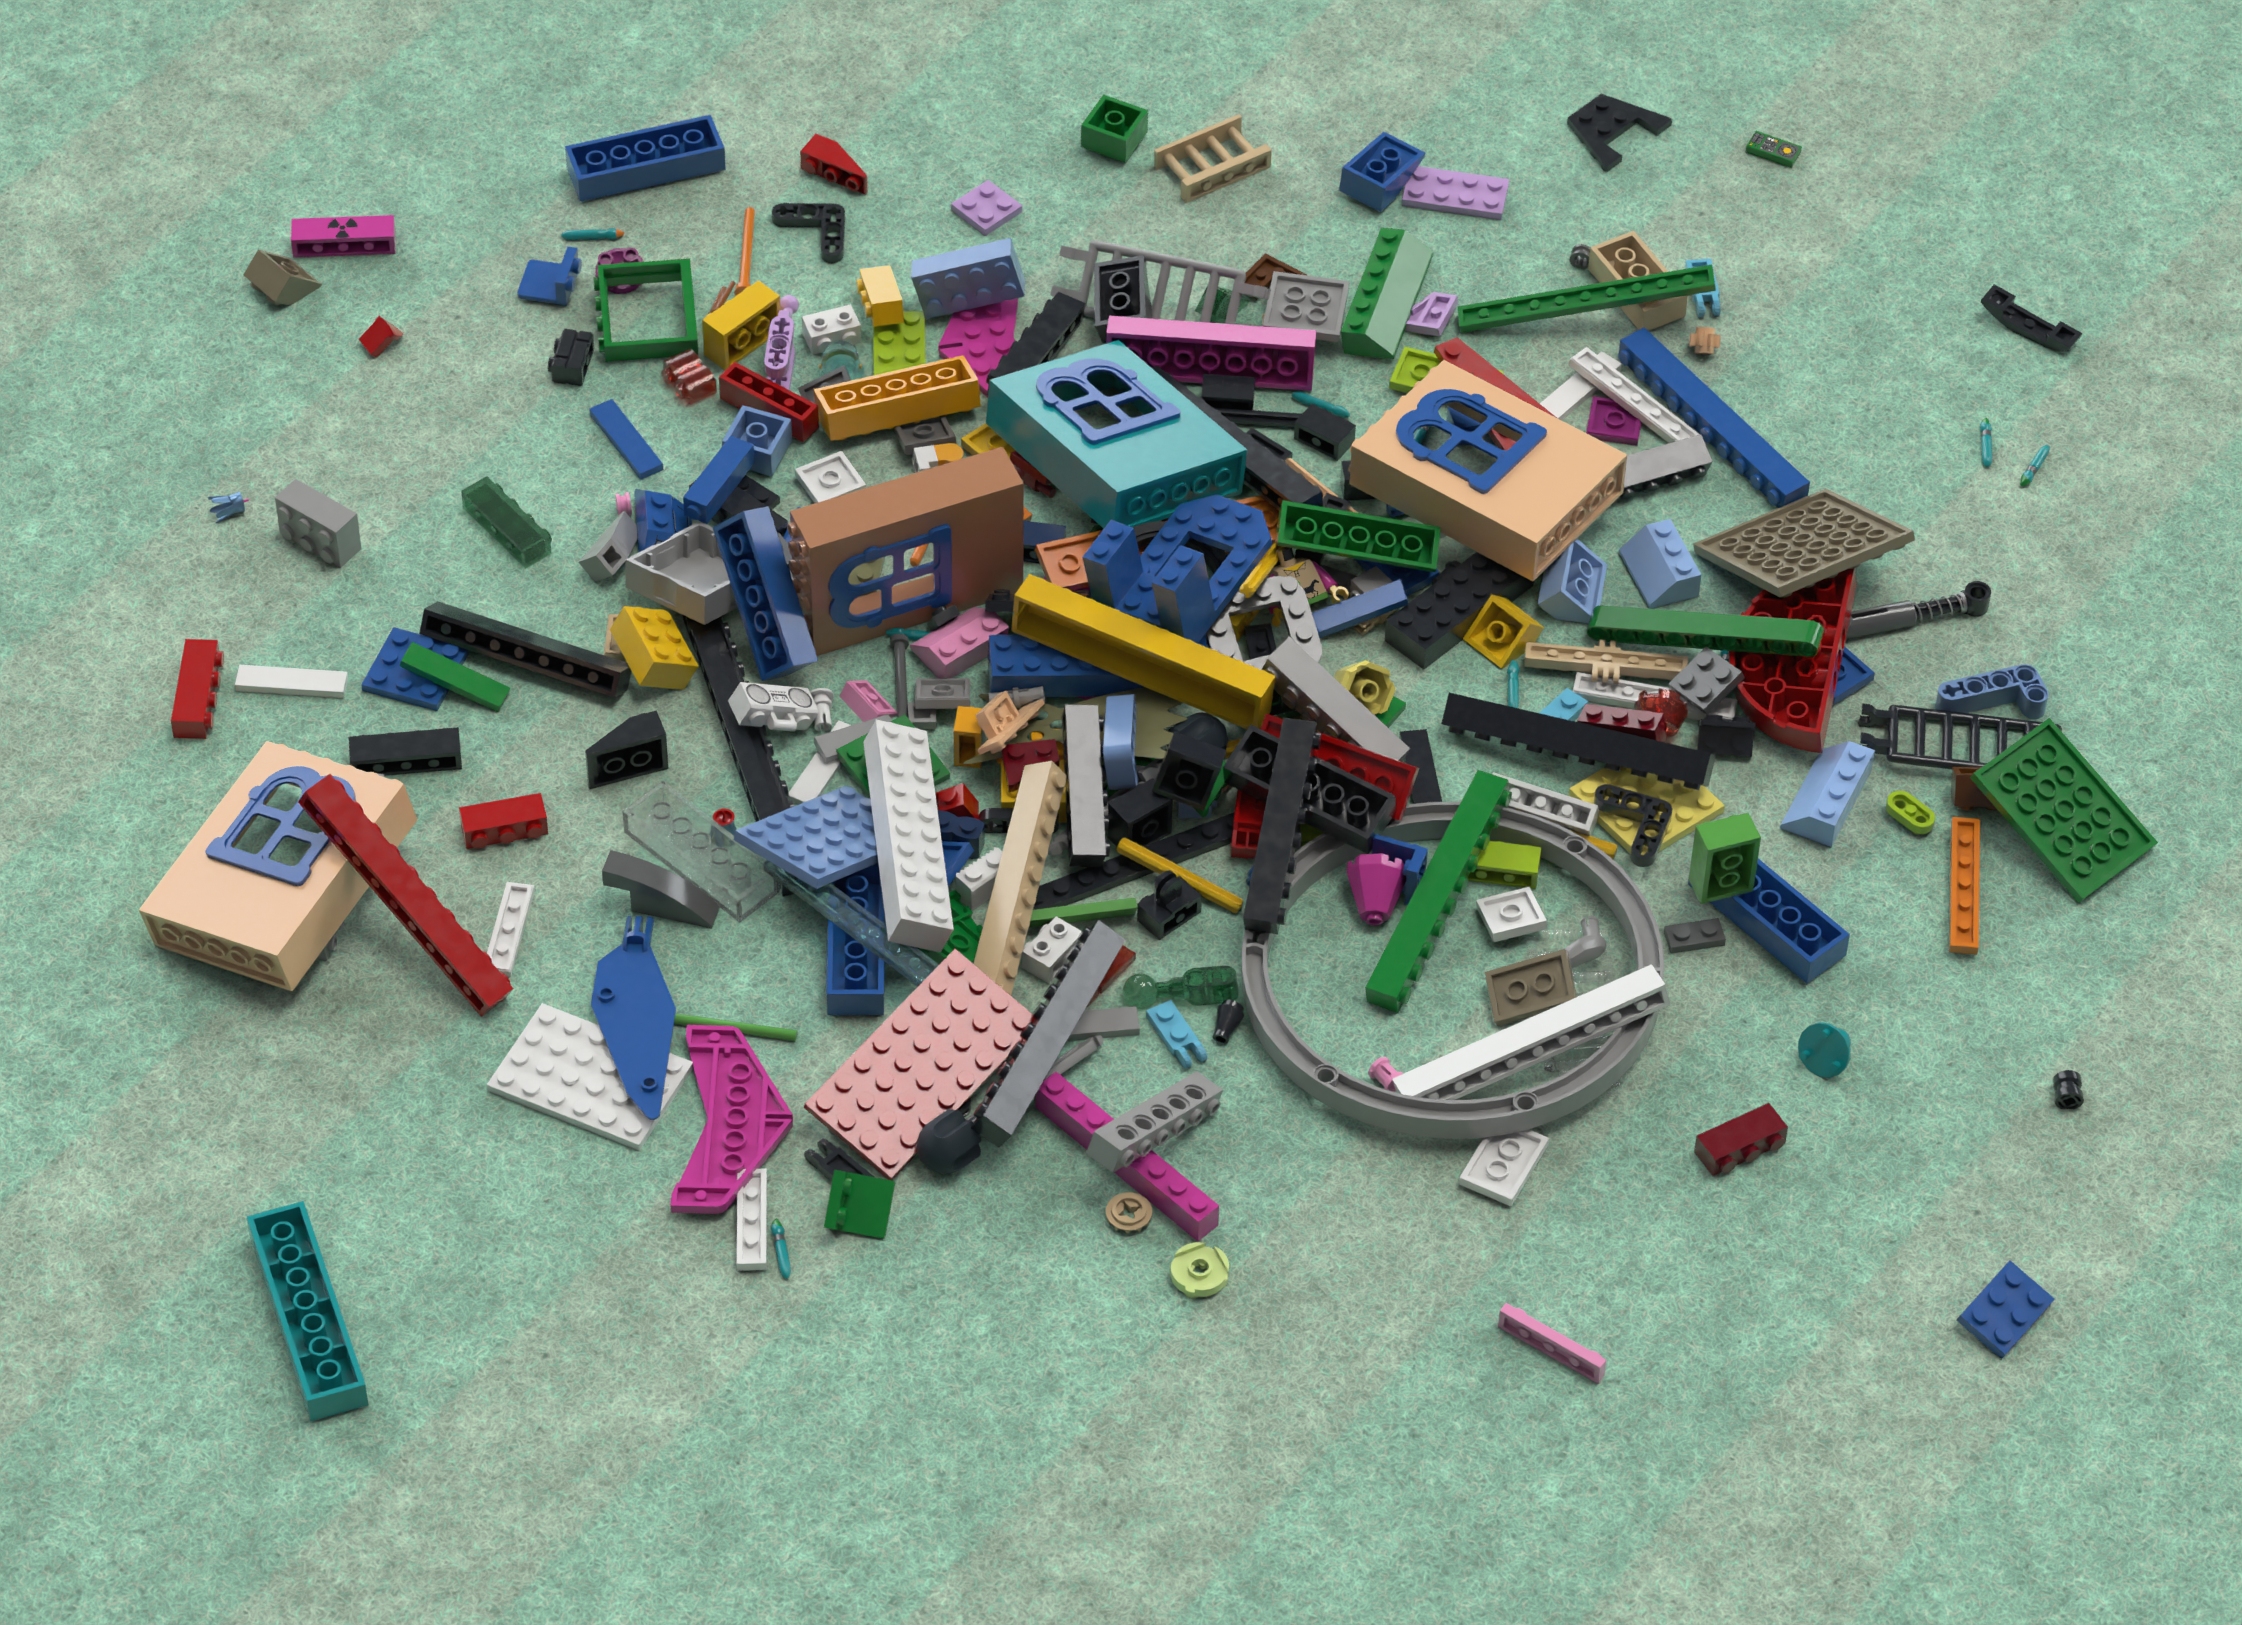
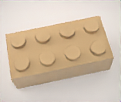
M1635 231L1590 247L1588 270L1599 283L1668 272ZM1688 296L1621 306L1620 308L1638 330L1645 327L1650 331L1685 317Z

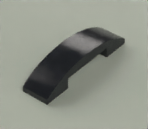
M1995 284L1981 299L1982 305L2001 324L2012 332L2046 348L2070 351L2082 336L2080 331L2062 321L2054 326L2014 303L2015 295Z

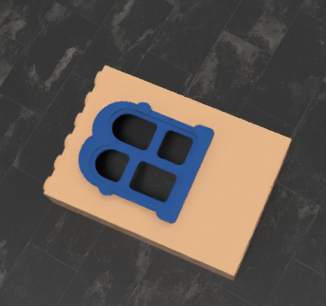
M1443 360L1436 368L1433 367L1421 382L1418 381L1406 396H1402L1391 410H1387L1375 425L1372 424L1360 439H1356L1352 443L1350 448L1349 484L1426 525L1441 527L1440 532L1534 581L1623 494L1627 454ZM1446 405L1481 423V425L1473 432H1466L1441 418L1438 413L1441 406ZM1434 426L1450 434L1451 437L1439 449L1433 451L1416 442L1413 434L1420 427ZM1493 429L1516 441V443L1509 450L1503 451L1487 443L1482 438ZM1461 442H1465L1496 458L1497 461L1484 474L1478 475L1447 459L1446 456Z
M266 741L140 907L139 912L154 945L293 991L368 889L369 885L323 831L315 834L294 827V823L304 811L298 801L287 812L266 806V804L282 784L301 788V798L306 790L328 774H331L344 785L346 793L352 800L357 801L362 806L364 814L370 821L380 827L382 835L387 841L398 848L418 820L404 783L396 779L391 780L381 777L374 772L368 773L356 769L351 765L336 763L329 758H320L306 751L294 750L284 744ZM258 815L281 822L259 853L252 854L234 848ZM285 837L311 844L309 850L296 866H289L269 859Z

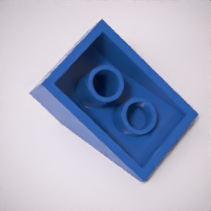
M1383 132L1342 167L1339 191L1381 212L1395 200L1424 159L1425 152Z

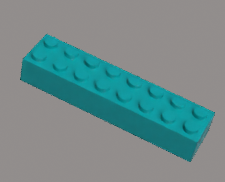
M304 1201L246 1216L252 1246L310 1422L369 1405L366 1384Z

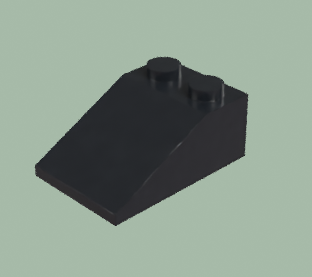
M1144 255L1094 263L1095 327L1102 343H1106L1109 316L1152 319Z
M657 710L628 718L585 750L589 790L669 769L666 732Z

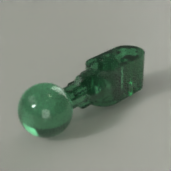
M1224 965L1192 968L1187 970L1183 977H1174L1165 982H1156L1147 974H1134L1125 981L1122 994L1129 1006L1144 1009L1152 1006L1157 998L1170 997L1173 1000L1185 999L1195 1006L1222 1004L1224 1000L1235 1001L1239 996L1235 969Z

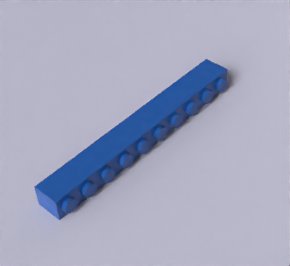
M1645 327L1620 340L1618 353L1620 362L1628 366L1640 381H1644L1656 396H1660L1673 412H1677L1684 419L1688 426L1693 427L1701 434L1703 440L1706 443H1710L1722 458H1726L1739 474H1743L1756 490H1760L1773 506L1780 508L1808 496L1810 482Z

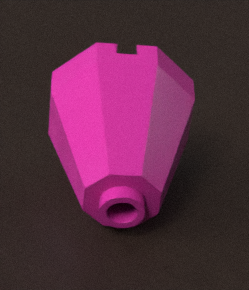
M1382 853L1365 854L1355 857L1354 864L1352 860L1347 863V876L1361 919L1366 921L1367 924L1380 925L1390 918L1407 877L1403 875L1404 863L1401 859L1395 858V862L1388 861L1389 855Z

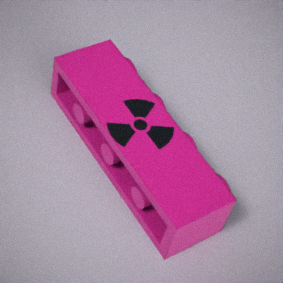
M394 215L291 219L293 258L396 254Z

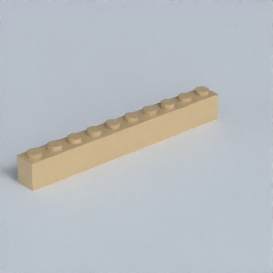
M1053 761L1025 765L974 960L976 967L1011 996L1046 856L1048 855V848L1054 831L1063 789L1066 784L1067 775Z

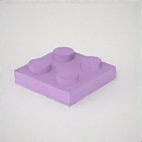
M987 180L951 203V210L986 236L1022 213L1023 206L991 181Z

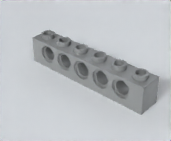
M1196 1071L1095 1130L1086 1154L1112 1173L1123 1166L1127 1167L1140 1156H1146L1155 1147L1163 1146L1170 1138L1181 1135L1184 1130L1191 1126H1196L1207 1116H1213L1220 1108L1221 1102L1219 1100L1223 1089Z

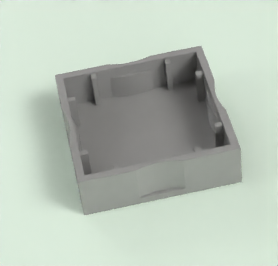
M700 521L674 534L666 541L653 545L625 559L626 588L704 625L738 607L713 527Z

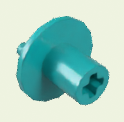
M1823 1022L1811 1024L1801 1033L1798 1040L1799 1059L1810 1072L1819 1077L1831 1078L1838 1076L1847 1068L1851 1059V1039L1846 1031L1832 1024Z

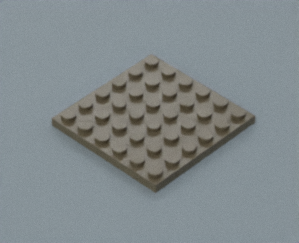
M1823 489L1693 543L1695 554L1778 597H1788L1796 590L1812 587L1820 580L1833 578L1839 572L1846 569L1857 568L1861 563L1870 559H1878L1884 553L1891 550L1902 549L1906 544L1915 541L1913 530L1839 494Z

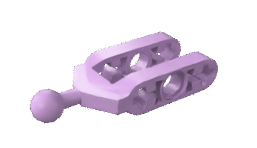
M786 295L780 299L781 310H779L778 316L774 317L770 323L764 363L765 373L768 375L767 379L790 390L795 364L793 344L794 322L792 314L797 312L799 302L794 296Z

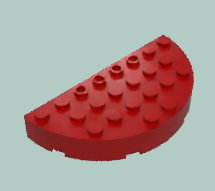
M1856 568L1846 569L1839 572L1833 578L1820 580L1812 587L1796 590L1788 597H1778L1764 589L1751 601L1752 605L1745 613H1741L1743 616L1811 620L1821 624L1824 628L1818 653L1812 657L1729 651V663L1742 671L1745 677L1733 689L1738 704L1745 715L1750 718V721L1756 723L1757 728L1785 745L1808 752L1823 753L1857 588Z

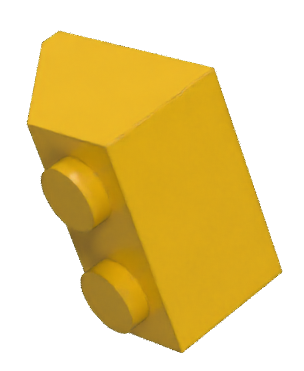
M1491 594L1463 640L1503 669L1510 664L1511 660H1516L1526 652V642L1535 643L1545 627L1507 598Z

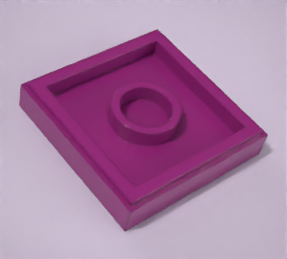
M1593 396L1586 433L1600 441L1638 446L1641 428L1640 419L1633 416L1613 399Z

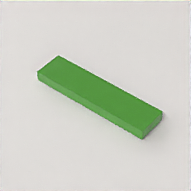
M1136 898L1036 909L1032 911L1029 928L1049 924L1056 916L1067 923L1135 915L1137 910Z

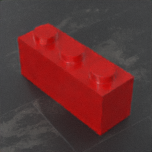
M541 793L459 807L460 824L466 849L483 848L487 845L498 843H511L515 840L538 838L549 834L547 815Z

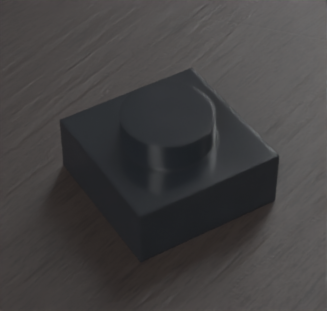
M955 604L949 608H946L944 605L931 613L933 617L927 625L932 632L957 618L960 612Z

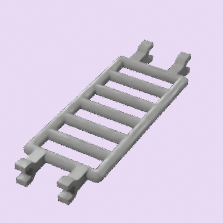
M1093 240L1089 245L1088 251L1061 245L1060 256L1086 262L1080 290L1075 291L1052 285L1050 296L1054 297L1059 291L1087 305L1094 274V263L1097 261L1099 251L1113 254L1112 260L1122 259L1123 256L1135 257L1144 255L1146 264L1147 261L1161 264L1152 304V319H1160L1171 266L1186 269L1174 319L1177 321H1185L1196 271L1210 274L1200 322L1210 323L1220 276L1235 279L1225 324L1239 325L1235 324L1242 294L1269 300L1271 290L1267 289V287L1245 284L1246 273L1243 270ZM1085 305L1083 316L1095 319V308Z

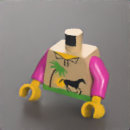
M1285 547L1277 551L1281 565L1273 567L1268 574V578L1274 576L1294 577L1304 589L1309 604L1328 598V593L1332 594L1331 601L1333 604L1340 602L1336 596L1338 594L1342 595L1345 600L1348 599V590L1342 586L1337 587L1338 584L1315 561L1302 557L1296 559L1293 548ZM1277 606L1269 607L1270 613L1274 614L1272 624L1275 627H1279L1281 623L1280 618L1283 619L1281 609H1278Z

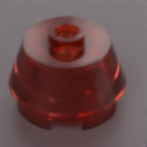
M1659 688L1658 693L1650 694L1644 690L1639 693L1638 701L1634 704L1635 710L1664 714L1666 738L1675 736L1688 716L1687 701H1681L1679 693L1668 689Z

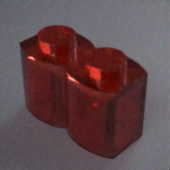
M691 349L663 361L662 377L667 384L671 383L679 399H684L688 404H693L717 393L716 378Z

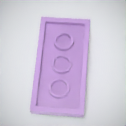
M1418 166L1405 185L1402 206L1502 220L1509 179Z

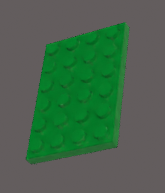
M2050 718L1978 769L1970 777L2078 903H2081L2158 843Z

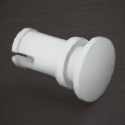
M826 688L814 689L810 691V694L818 708V715L815 718V730L821 732V725L823 724V731H829L832 729L830 710L834 693Z

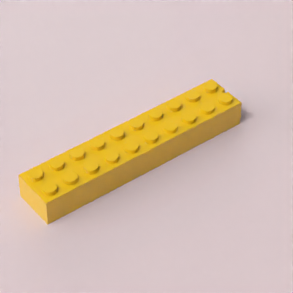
M1031 574L1027 576L1014 595L1013 612L1015 613L1012 619V632L1245 729H1248L1250 725L1260 729L1265 714H1270L1275 675L1265 670L1255 668L1240 660L1219 653L1214 649L1202 646L1190 639H1185L1166 629H1161L1142 619L1132 617Z

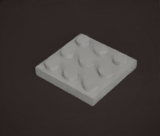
M1273 271L1270 286L1271 292L1267 301L1263 327L1316 330V340L1339 342L1350 281Z

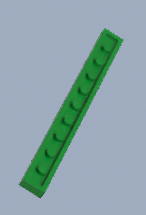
M1711 264L1457 306L1459 327L1461 333L1712 292L1716 291L1713 266Z

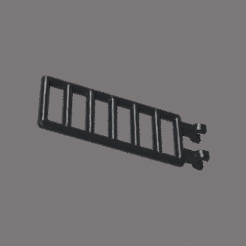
M1862 703L1859 727H1871L1876 724L1888 726L1887 739L1875 738L1869 733L1861 732L1860 744H1866L1862 746L1875 750L1874 754L1886 755L1887 760L1891 763L1952 770V767H1983L1987 763L1980 762V726L1997 728L1996 756H1998L2007 749L2008 729L2024 731L2025 736L2043 722L1895 704L1891 705L1888 710L1876 709L1873 705ZM1899 716L1915 718L1914 754L1898 752ZM1926 719L1942 721L1941 757L1925 756ZM1953 722L1970 724L1969 761L1952 759ZM2055 724L2062 732V727L2059 724Z

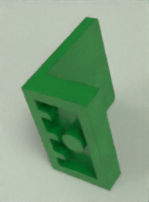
M834 1170L823 1228L885 1238L896 1184L895 1181Z

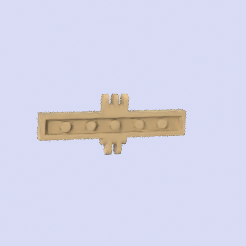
M1601 639L1599 646L1594 645V648L1526 642L1524 667L1587 672L1592 674L1591 682H1597L1598 676H1603L1602 683H1608V677H1613V684H1619V676L1624 675L1646 679H1668L1671 681L1688 665V656L1623 651L1621 648L1616 647V641L1610 640V647L1605 646V640Z

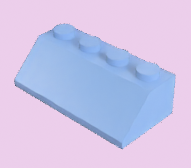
M1851 741L1824 748L1823 753H1819L1780 828L1832 847L1872 771L1875 750Z

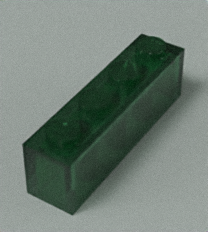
M486 476L461 490L463 509L523 567L528 568L552 554V538L549 532L536 524L532 515L526 514L519 507L515 499H510L498 483H494Z

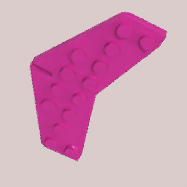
M1018 298L953 313L938 345L939 356L944 360L962 355L965 357L978 378L979 391L987 398L989 384L986 383V379L990 370L997 368L1001 357L1009 353L1011 345L1016 341L1014 339Z
M687 1025L686 1044L691 1061L693 1062V1069L706 1112L707 1123L680 1182L676 1183L672 1192L671 1213L719 1214L728 1209L736 1199L742 1187L744 1189L751 1180L754 1171L763 1165L793 1127V1114L740 1029L734 1026ZM743 1169H746L744 1173L740 1176V1178L737 1180V1173H740Z

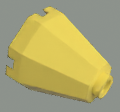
M1366 660L1345 666L1336 671L1334 678L1374 715L1377 713L1382 714L1388 710L1396 690L1394 683L1390 681L1389 676L1391 674L1389 669Z

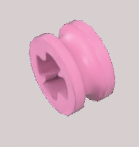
M625 492L623 496H620L619 493L615 494L618 516L623 511L631 516L632 509L629 492Z

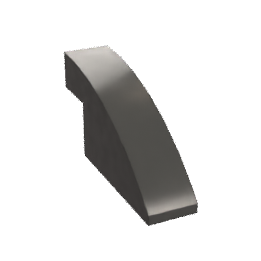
M610 850L602 869L603 885L630 891L632 912L712 929L720 905L709 895L665 868L628 854Z

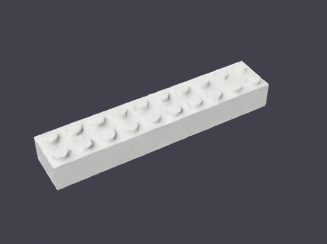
M876 719L863 743L888 941L941 952L954 929L927 731Z

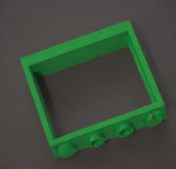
M690 258L598 265V277H593L594 291H600V296H595L596 312L601 311L602 316H597L598 332H603V337H598L599 352H605L606 362L699 355ZM681 281L686 337L612 342L607 286Z

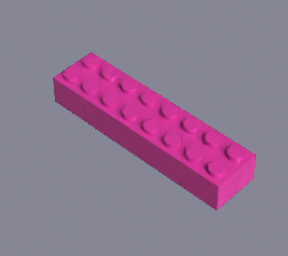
M1109 316L1106 344L1119 340L1151 368L1158 366L1165 372L1170 373L1179 382L1203 383V374L1255 377V387L1312 391L1316 330Z

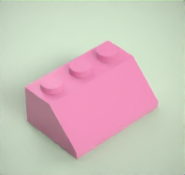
M973 607L912 643L910 649L938 679H950L985 659L988 655L989 635H1008L1009 627L995 612H985V608Z

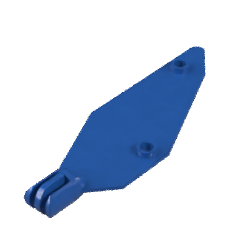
M627 916L622 944L598 961L591 1007L627 1095L649 1120H656L661 1112L676 1007L650 946L654 925L653 917H647L644 934L643 917L636 916L634 930L632 931V917Z

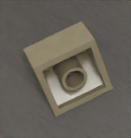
M259 249L243 276L251 281L250 286L259 292H264L267 295L266 299L277 306L280 304L291 306L322 285L290 257Z

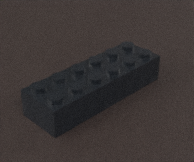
M1476 552L1417 596L1409 605L1404 606L1386 620L1385 642L1424 670L1463 640L1491 594L1507 598L1513 602L1533 587L1534 581Z
M1250 725L1223 766L1224 783L1266 803L1279 738ZM1313 756V758H1317L1315 774H1310L1308 782L1312 783L1310 799H1305L1304 807L1307 808L1305 823L1369 854L1372 850L1375 834L1381 835L1396 812V796Z

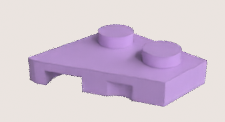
M1432 292L1422 302L1413 306L1405 331L1441 336L1458 305L1457 295Z

